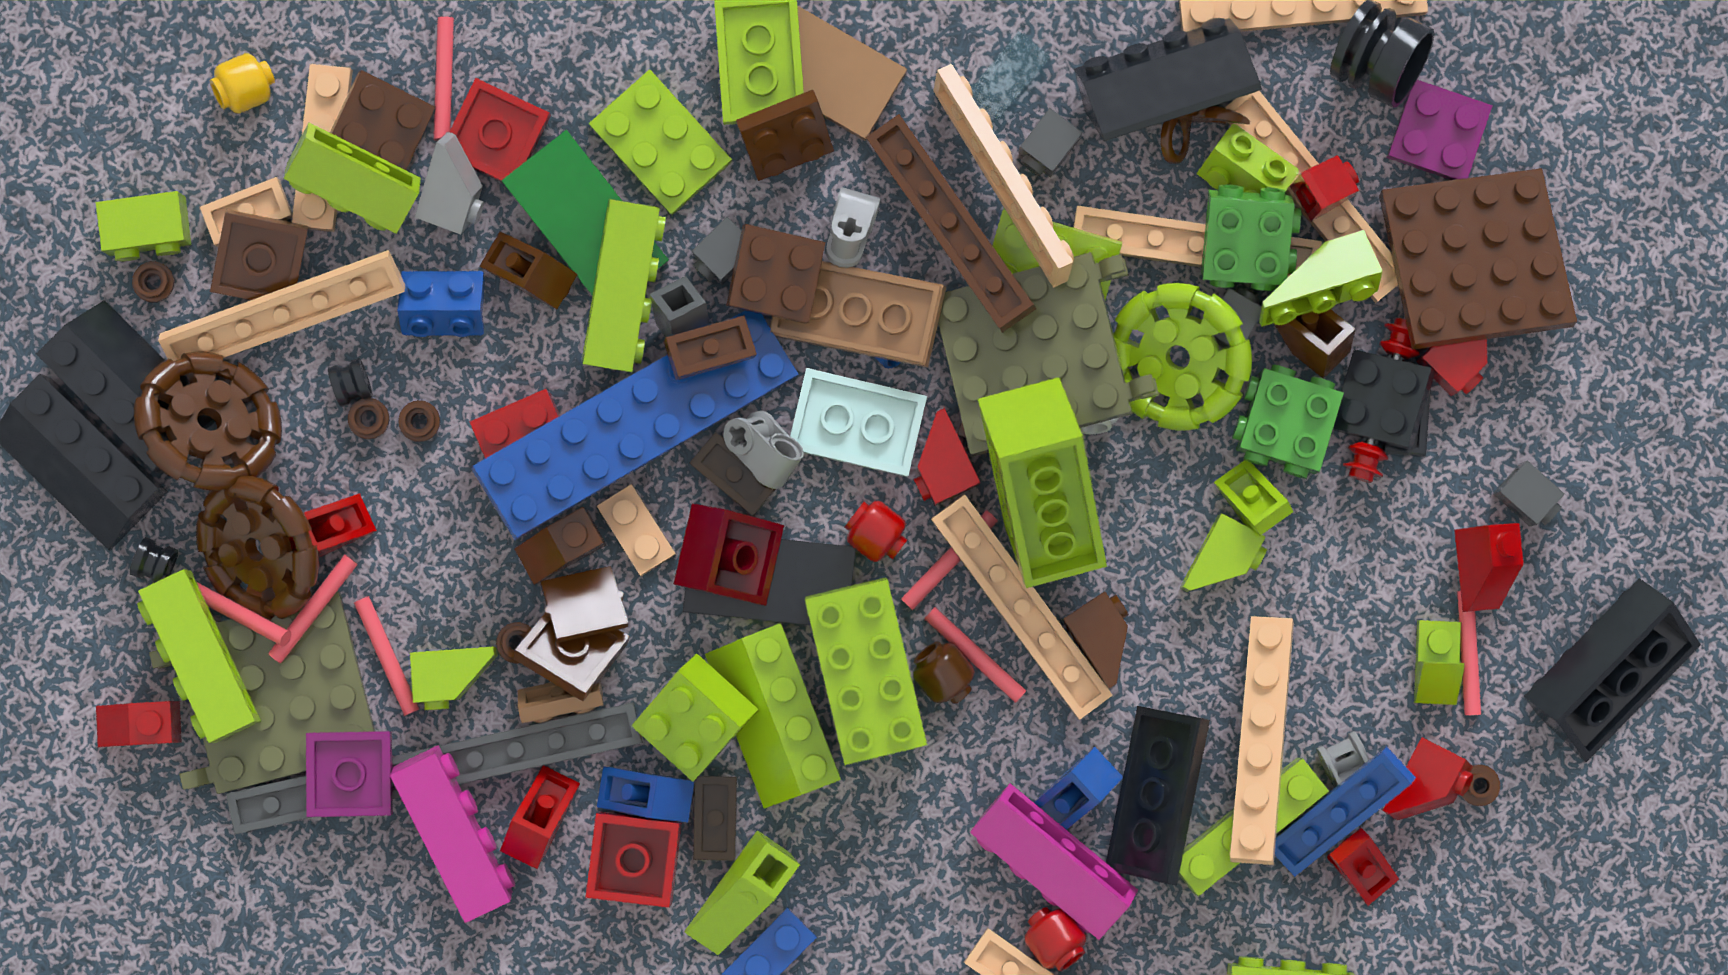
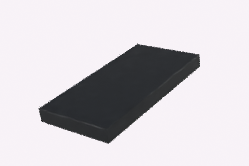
M781 539L766 606L685 588L683 612L811 626L805 597L852 586L856 549L852 546Z
M1137 706L1106 863L1116 872L1177 886L1210 720Z

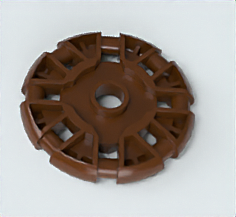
M210 352L183 353L179 360L167 359L160 363L145 377L140 385L142 394L141 397L135 399L134 424L138 439L144 440L149 449L146 454L160 470L176 481L180 478L194 483L193 488L202 490H227L236 483L240 476L259 477L272 464L276 457L275 445L281 442L282 437L280 410L276 402H271L267 394L269 391L268 386L256 373L240 362L234 365L223 360V355ZM184 375L187 376L191 383L183 387L180 381V377ZM216 375L230 380L229 384L221 380L214 381ZM157 400L168 403V409L161 408ZM252 401L257 410L248 414L244 404ZM197 416H210L216 422L217 429L210 431L202 428L198 423ZM166 432L169 441H163L160 434ZM248 436L259 440L257 445H252L245 441ZM188 454L203 459L200 467L187 463ZM231 459L235 466L231 468L224 461Z
M240 476L236 483L227 490L210 491L203 501L205 510L198 514L196 544L198 552H203L207 566H204L203 569L214 589L222 596L270 621L275 616L285 619L294 615L310 599V587L316 585L319 570L317 545L312 544L309 534L312 528L299 505L291 496H283L279 492V487L275 484L254 476ZM220 515H223L228 520H224ZM288 537H293L296 548L293 550ZM256 539L261 542L263 555L257 549ZM242 581L248 585L247 590L240 586Z

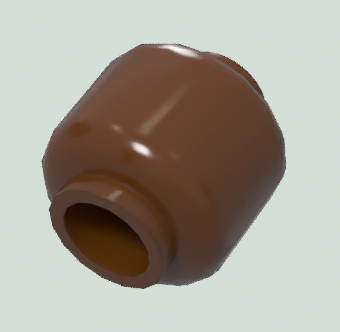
M936 641L925 647L915 657L914 664L916 666L913 670V678L934 703L941 704L950 700L952 704H956L971 692L972 688L969 684L974 677V668L956 645L951 643L941 644L939 641Z

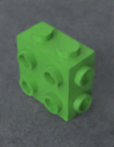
M1219 185L1218 190H1209L1201 266L1203 280H1210V285L1222 288L1234 287L1235 282L1251 283V288L1257 290H1275L1276 285H1281L1287 279L1288 274H1292L1296 270L1297 249H1290L1292 233H1299L1301 208H1294L1295 203L1292 196L1285 195L1286 191L1279 188L1266 187L1261 188L1260 193L1243 192L1244 188L1241 186Z
M1272 365L1271 370L1264 368L1259 372L1258 377H1250L1244 396L1245 400L1251 401L1246 417L1239 415L1232 439L1239 440L1236 450L1245 453L1243 460L1267 467L1269 461L1285 465L1284 473L1307 479L1308 473L1315 475L1321 470L1344 393L1334 390L1335 383L1329 380L1311 377L1310 382L1295 378L1296 371Z

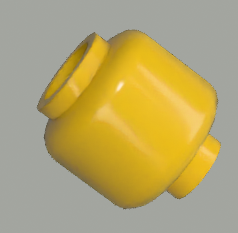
M244 53L215 67L214 78L210 79L213 94L223 110L229 108L236 114L266 103L270 99L271 94L269 85L275 83L273 73L267 62L262 61L259 63L249 53Z

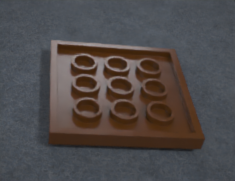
M1542 168L1390 188L1381 191L1379 198L1412 349L1575 326L1577 323L1576 313Z

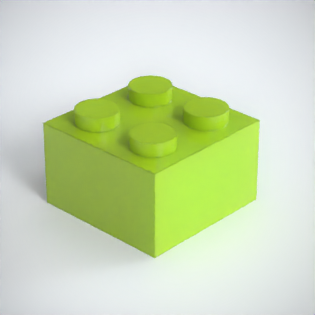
M696 653L677 671L631 726L694 782L758 711V708Z

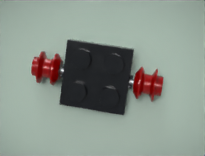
M1395 318L1394 324L1386 323L1384 326L1391 332L1389 340L1380 341L1379 345L1388 354L1387 357L1353 350L1341 390L1344 394L1333 430L1363 438V442H1357L1348 446V449L1355 455L1352 462L1343 463V467L1350 469L1349 477L1363 482L1372 483L1374 477H1383V474L1377 470V465L1379 461L1388 460L1389 457L1382 448L1377 447L1380 442L1408 450L1413 449L1435 375V370L1430 367L1404 361L1405 359L1419 356L1420 352L1412 349L1406 320L1401 318Z

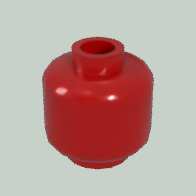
M874 501L870 505L863 502L844 527L849 531L846 538L848 544L872 562L881 561L885 555L893 560L907 542V539L901 535L906 528L905 520L881 501Z
M1048 907L1042 908L1027 921L1031 927L1025 934V944L1044 968H1057L1058 971H1063L1085 954L1086 951L1083 948L1087 937L1085 932L1061 908L1050 911Z

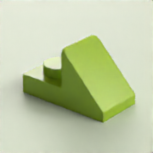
M1242 461L1214 482L1242 523L1255 530L1260 536L1294 512L1288 500L1251 462Z
M1417 620L1414 703L1457 705L1465 664L1459 663L1461 622Z

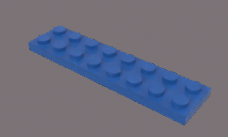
M745 310L731 318L745 316L757 353L755 358L676 380L669 357L666 355L473 465L471 470L513 539H519L796 378L798 372L774 333L770 332L771 328L763 315Z

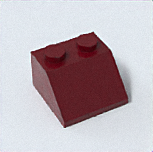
M692 503L673 585L766 606L784 525L727 509Z

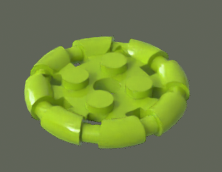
M1184 283L1161 284L1153 292L1147 293L1142 291L1134 296L1115 318L1117 326L1113 333L1125 383L1133 380L1128 367L1138 364L1137 371L1139 376L1151 374L1155 378L1158 392L1170 397L1166 407L1154 402L1156 396L1132 401L1130 403L1133 413L1143 420L1148 417L1157 421L1158 427L1177 431L1199 429L1201 423L1207 421L1215 423L1231 412L1243 396L1240 391L1244 382L1249 381L1252 369L1250 340H1245L1240 327L1243 323L1238 314L1216 294L1212 296L1199 291V286ZM1163 306L1167 309L1169 317L1159 320L1155 308ZM1193 307L1204 311L1202 320L1190 315ZM1132 330L1144 333L1140 344L1129 339ZM1224 332L1230 346L1219 350L1214 335ZM1173 346H1182L1188 351L1190 361L1187 366L1180 367L1173 363L1170 357V351ZM1220 369L1229 375L1226 384L1216 379ZM1201 393L1204 404L1195 408L1191 398Z

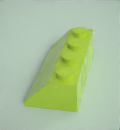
M781 623L705 654L708 664L758 708V711L737 733L736 737L764 809L841 780Z

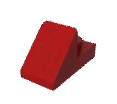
M1362 828L1344 839L1327 856V859L1367 906L1399 880L1372 838Z

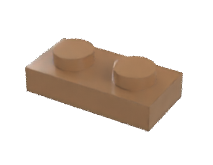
M601 680L584 701H581L552 682L517 690L518 711L522 723L531 721L542 723L553 719L557 715L571 712L577 714L587 713L595 707L603 705Z

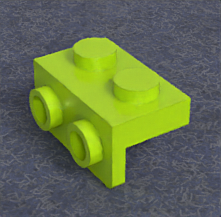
M1232 124L1201 166L1197 175L1217 190L1219 185H1237L1244 188L1243 192L1260 193V189L1266 187L1279 188L1286 191L1298 175L1299 169L1241 127Z

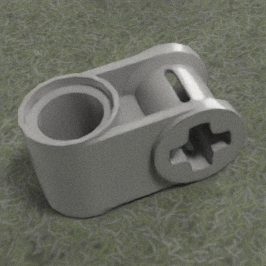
M841 187L831 221V233L826 246V256L832 264L838 267L849 268L860 262L869 233H872L881 198Z
M766 411L753 412L747 419L740 417L732 419L725 425L723 437L726 446L751 470L755 478L769 488L780 489L783 487L803 458L804 452L801 445L790 437L774 420L772 415Z
M1355 731L1348 733L1347 739L1328 748L1323 746L1316 748L1320 762L1335 788L1369 761L1368 754ZM1348 752H1351L1350 756L1345 757L1339 761H1335L1337 757Z

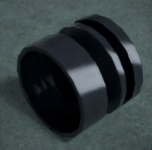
M1366 0L1352 16L1339 38L1331 62L1330 75L1331 78L1339 82L1348 79V84L1353 89L1360 88L1370 78L1369 96L1395 108L1406 99L1426 64L1434 41V29L1409 17L1405 18L1394 30L1396 21L1395 10L1386 8L1382 11L1380 3L1374 0Z

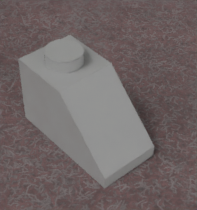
M447 132L436 142L415 218L461 235L471 223L476 225L479 221L484 207V201L479 200L483 186L458 138L453 133Z

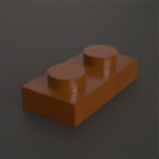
M745 316L666 337L663 341L676 380L750 360L757 355Z

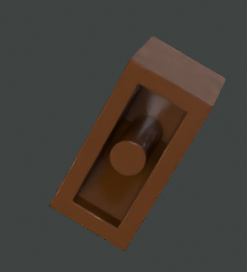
M501 231L479 266L556 310L563 299L569 294L571 285L578 275L545 252Z
M1332 309L1323 313H1314L1312 311L1297 316L1289 323L1275 325L1291 353L1323 379L1351 352L1355 328Z
M581 507L545 527L516 547L515 551L533 584L536 585L540 581L549 578L607 546L588 510L585 507Z
M1104 591L1061 620L1107 688L1110 689L1117 684L1128 625L1124 618L1129 614L1116 594L1109 598Z

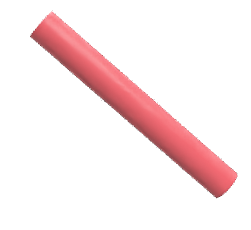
M438 17L434 111V140L437 141L449 132L451 127L454 18Z
M987 510L981 515L990 529L998 522ZM952 547L901 598L911 610L961 561Z
M347 555L341 558L286 629L291 632L289 642L285 646L276 643L269 651V656L280 664L284 661L358 564Z
M197 582L208 607L281 646H285L291 638L290 631Z
M1457 591L1459 622H1461V663H1465L1462 677L1464 714L1481 715L1475 611L1463 612L1461 591Z
M368 596L354 602L404 716L418 711V704L413 703L412 691L370 597Z
M936 607L924 618L948 642L956 645L972 664L1015 703L1023 696L1026 690Z

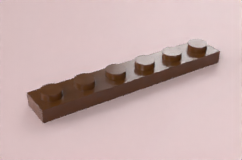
M900 114L868 135L866 139L1001 332H1005L1036 310L1030 298Z

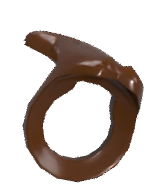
M1211 106L1165 121L1161 130L1160 142L1163 157L1169 164H1179L1185 159L1190 144L1191 122L1226 125V122L1249 125L1250 120L1233 110ZM1176 123L1181 126L1183 131V144L1178 154L1174 152L1172 145V135Z

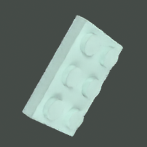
M806 368L790 437L801 445L805 454L908 477L927 396Z

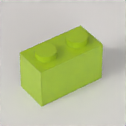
M179 191L95 202L101 251L109 256H115V261L137 260L140 258L139 252L152 250L156 251L157 256L175 255L181 253V246L192 245L186 197Z

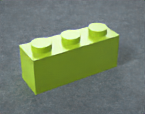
M311 123L307 124L286 164L283 178L289 181V184L301 193H314L326 199L328 204L334 209L345 213L353 212L363 217L371 227L381 231L387 229L396 234L419 194L421 181L420 177Z

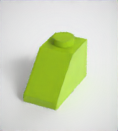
M1222 513L1219 514L1187 572L1180 589L1188 592L1247 574L1249 568L1256 571L1267 552V549L1261 546L1266 536H1260L1253 529Z
M479 647L411 652L413 703L424 702V710L450 709L449 700L461 699L498 656L497 648Z

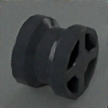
M360 358L351 360L349 366L343 368L336 365L328 368L329 380L340 407L349 405L354 398L368 399L373 397L369 378Z
M145 537L139 544L132 559L130 575L137 578L146 576L151 578L152 583L170 576L177 561L178 549L170 546L165 548L159 547L155 540Z

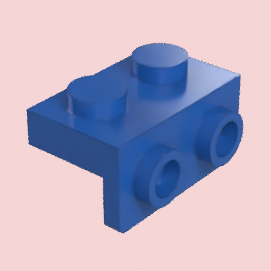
M401 271V277L405 283V292L399 294L397 311L403 335L416 337H467L484 334L482 315L485 288L484 271Z

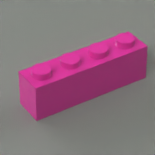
M439 745L394 766L390 777L464 923H467L509 903L513 892L511 888L515 886V881L508 866L505 863L499 865L493 853L497 846L491 832L487 827L480 828L474 814L478 813L474 798L469 790L462 792L455 778L459 776V770L450 753L443 755Z
M1011 783L1008 784L982 814L970 831L982 848L999 856L1009 865L1010 870L1017 877L1029 881L1041 891L1043 898L1048 903L1059 906L1077 922L1084 932L1091 933L1098 940L1130 907L1138 892L1136 887Z

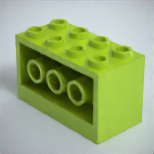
M1060 378L977 399L1004 527L1025 587L1029 588L1107 567L1083 436Z
M884 577L806 596V607L844 765L926 746L927 741L888 579Z

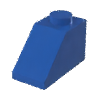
M1094 747L1072 765L1033 803L1067 830L1099 804L1119 783L1123 776Z
M603 766L597 807L653 819L688 822L694 782L670 776Z

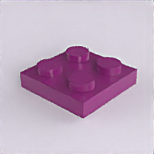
M1417 80L1407 96L1387 158L1449 180L1468 178L1493 105Z
M392 731L306 733L307 817L393 815V782L390 777L392 771Z

